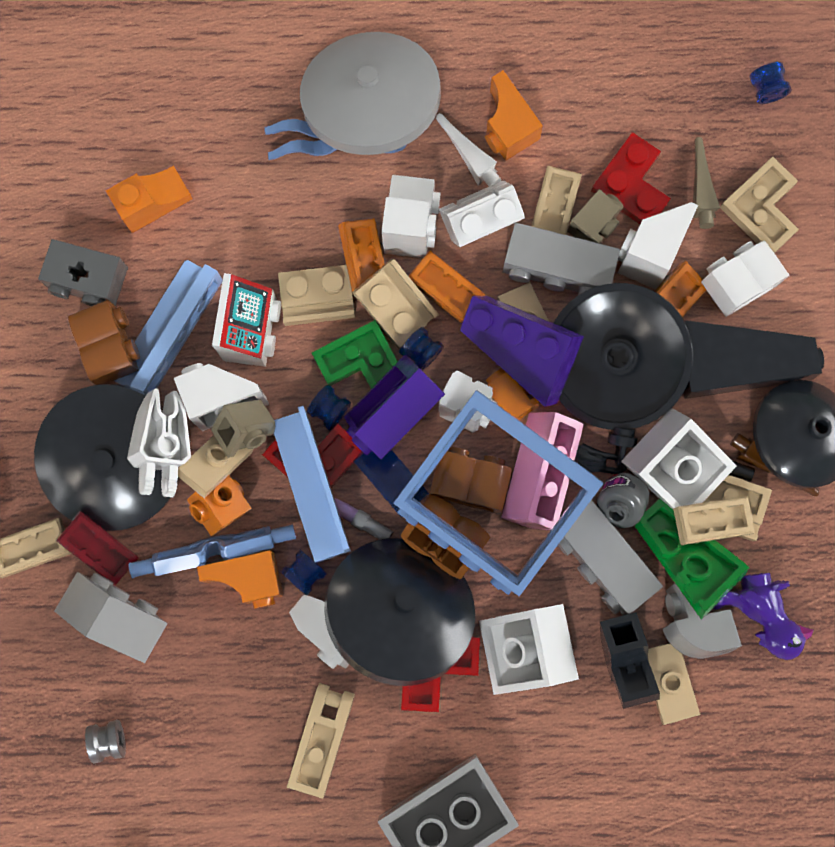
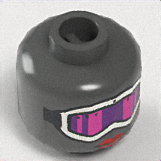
M614 474L606 480L597 498V507L614 527H632L640 522L649 503V491L646 484L632 474Z

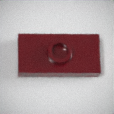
M82 511L78 512L56 538V542L100 576L113 582L114 586L129 570L128 564L136 562L139 558L138 555Z

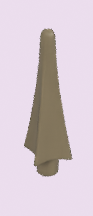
M696 137L693 203L697 204L698 207L693 218L699 217L701 229H709L714 226L713 218H716L715 212L720 209V205L709 173L703 139Z

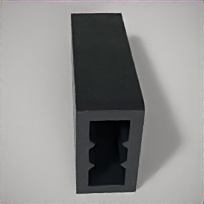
M685 321L691 334L694 361L689 383L683 393L684 399L777 386L792 380L811 381L822 374L824 354L820 347L817 348L815 337Z

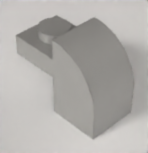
M673 584L666 590V608L675 621L663 628V632L669 643L676 650L688 657L703 659L728 654L742 646L731 609L707 614L701 620L676 584Z

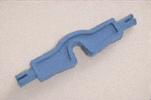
M291 524L275 529L267 526L238 534L206 538L188 546L155 553L150 559L130 562L128 564L129 572L132 579L154 573L155 576L203 566L208 558L214 555H221L224 560H229L272 549L276 543L296 539L294 526Z

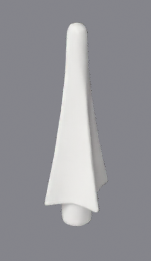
M437 114L436 120L455 145L477 185L479 186L483 181L488 186L500 182L501 178L497 175V170L494 169L497 161L466 138L443 114Z

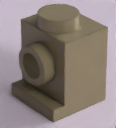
M599 189L571 220L568 232L575 238L601 244L603 237L607 239L620 222L616 218L624 208L623 204L614 195H606Z
M262 400L227 404L223 406L211 431L226 456L230 458L234 457L239 449H255L265 442L266 436H270L275 432V421Z

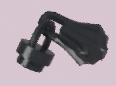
M614 427L613 432H609L607 443L617 445L615 454L600 451L582 443L578 446L574 461L590 473H624L627 467L621 461L625 458L626 447L634 448L637 445L638 437L635 436V429ZM607 459L615 460L617 468L607 467Z

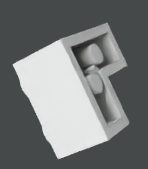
M392 175L389 197H386L382 225L384 254L424 258L427 255V247L434 248L437 215H432V213H439L441 196L440 192H434V179Z

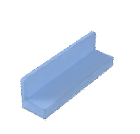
M189 260L184 261L135 340L140 353V359L136 360L139 371L114 380L115 382L136 388L146 394L159 386L223 280L217 270L206 264L201 268Z
M299 406L298 413L274 420V435L314 561L318 563L351 552L307 412L304 406Z

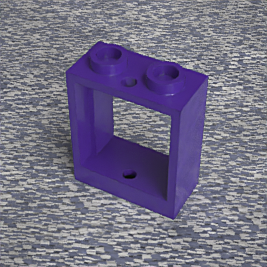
M404 355L344 416L350 426L346 432L352 437L351 440L367 456L373 451L382 459L445 393L416 364Z

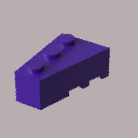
M472 296L460 328L462 333L544 407L558 403L584 337L489 296Z

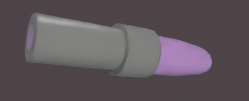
M334 498L339 515L351 522L352 526L360 531H366L379 540L391 538L394 531L372 519L371 515L363 510H358L348 503Z

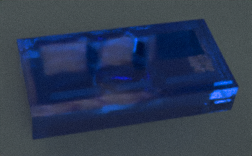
M392 449L382 459L373 451L368 456L363 453L354 463L397 513L400 508L394 502L414 475ZM422 486L413 498L420 503L429 493Z

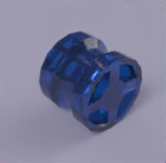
M782 62L766 64L757 68L749 75L752 85L756 86L758 90L755 95L758 104L772 103L791 93L790 83L785 81L783 76L785 68Z
M420 327L406 340L400 348L399 354L402 357L406 355L424 371L439 356L444 345L440 341H433L428 335V330Z
M328 384L314 397L306 412L312 418L318 417L321 419L323 426L330 431L347 413L351 406V401L346 397H338L335 394L334 388Z
M300 549L295 554L296 560L291 565L284 566L280 572L308 596L312 592V585L317 580H322L327 573Z

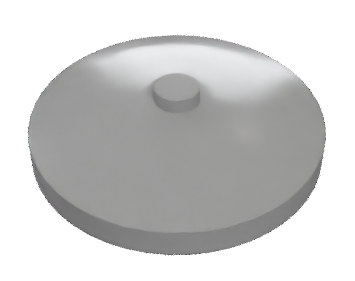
M386 32L358 33L330 44L319 52L308 65L300 85V102L303 114L312 132L324 143L337 150L359 155H375L390 152L417 139L434 120L441 100L439 73L430 55L410 39Z

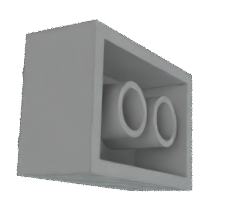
M476 754L381 814L377 821L392 847H488L519 826Z

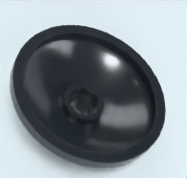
M792 380L776 386L762 398L754 415L753 437L756 449L763 463L776 477L795 487L818 488L834 482L835 393L819 383L808 380ZM815 424L819 426L821 434L816 430Z

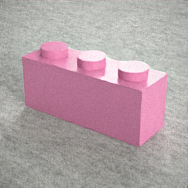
M557 412L529 413L526 426L572 460H575L584 424ZM521 443L501 518L527 528L551 530L560 518L570 478Z

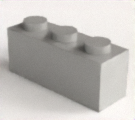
M515 222L502 273L509 274V278L517 282L528 283L530 280L544 283L543 286L552 291L563 292L564 289L579 292L578 295L591 288L612 283L620 249Z
M592 500L557 545L566 556L571 553L581 564L577 567L580 574L590 585L595 582L605 593L601 596L603 602L614 614H617L619 611L622 615L631 614L663 587Z

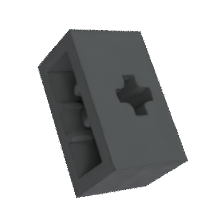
M51 239L38 280L48 288L47 292L53 296L63 299H69L70 295L82 298L81 302L89 306L109 300L116 306L128 267L120 257ZM86 273H88V277H87V278H86V277H80L79 281L77 280L78 275H79V276H85Z

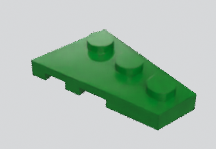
M661 499L657 500L645 511L640 522L635 525V528L701 620L746 575L749 569L746 563L716 540L681 545L674 510Z

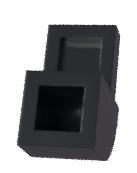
M637 613L600 621V638L611 681H614L622 708L625 709L660 700V691L648 661V643Z

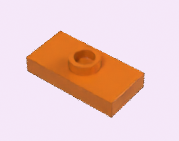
M375 218L347 221L338 225L352 292L385 265Z
M429 251L409 274V278L421 292L460 323H463L472 296L486 295L432 251Z
M684 261L671 272L654 292L667 299L683 317L706 291V288L701 283L702 277L687 261Z

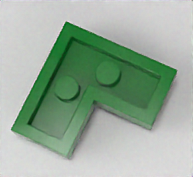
M376 320L311 353L329 387L361 371L370 389H372L398 362Z

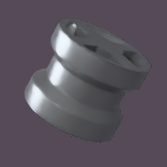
M119 720L110 721L104 727H99L96 724L86 727V749L88 757L93 764L102 762L105 757L109 756L115 759L125 757L126 742L123 727Z

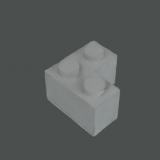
M77 572L54 612L85 637L145 663L168 624L156 615L159 609L140 598L136 604L129 601L130 594L114 586L113 582L97 573H93L91 578Z

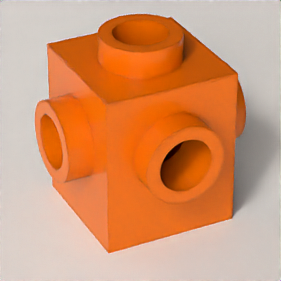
M230 475L205 498L195 491L187 499L192 516L198 523L204 525L210 536L224 529L252 509L244 498V491L241 485L235 479H232Z

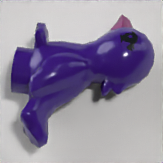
M770 572L744 576L740 580L742 589L729 591L712 608L713 610L722 609L727 606L739 608L747 617L763 626V631L755 633V636L760 638L759 645L765 647L775 657L784 660L798 657L804 649L806 640L812 636L814 629L796 624L785 614L780 591L790 586L789 581L772 582Z

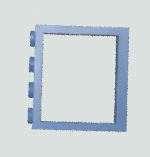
M476 390L395 500L394 504L400 508L397 513L404 517L405 521L413 526H416L419 522L431 532L428 537L444 549H447L450 545L462 555L459 560L471 570L478 572L481 568L493 578L490 583L498 590L501 589L508 595L512 591L520 596L604 483L480 391ZM477 411L582 487L518 575L413 498Z

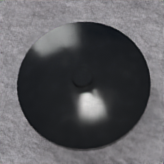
M611 283L600 285L581 293L571 300L554 321V324L584 336L559 398L564 407L580 420L592 426L613 430L614 427L622 429L642 427L666 414L684 393L692 374L694 361L691 334L678 310L660 294L634 284Z
M97 384L72 392L60 400L43 420L37 434L34 449L37 478L48 500L61 514L71 521L79 511H82L106 531L124 530L149 520L161 511L172 498L162 495V470H155L152 494H140L138 485L139 468L133 467L127 459L136 415L143 399L147 395L145 392L121 384ZM160 404V409L163 413V406ZM178 477V480H177V487H178L179 482H180V480H181L179 477Z
M401 538L373 541L354 550L338 566L326 592L324 605L325 622L335 648L355 670L368 678L384 684L413 686L442 676L461 658L473 635L475 605L472 592L464 576L462 579H458L449 575L437 566L431 557L417 552Z

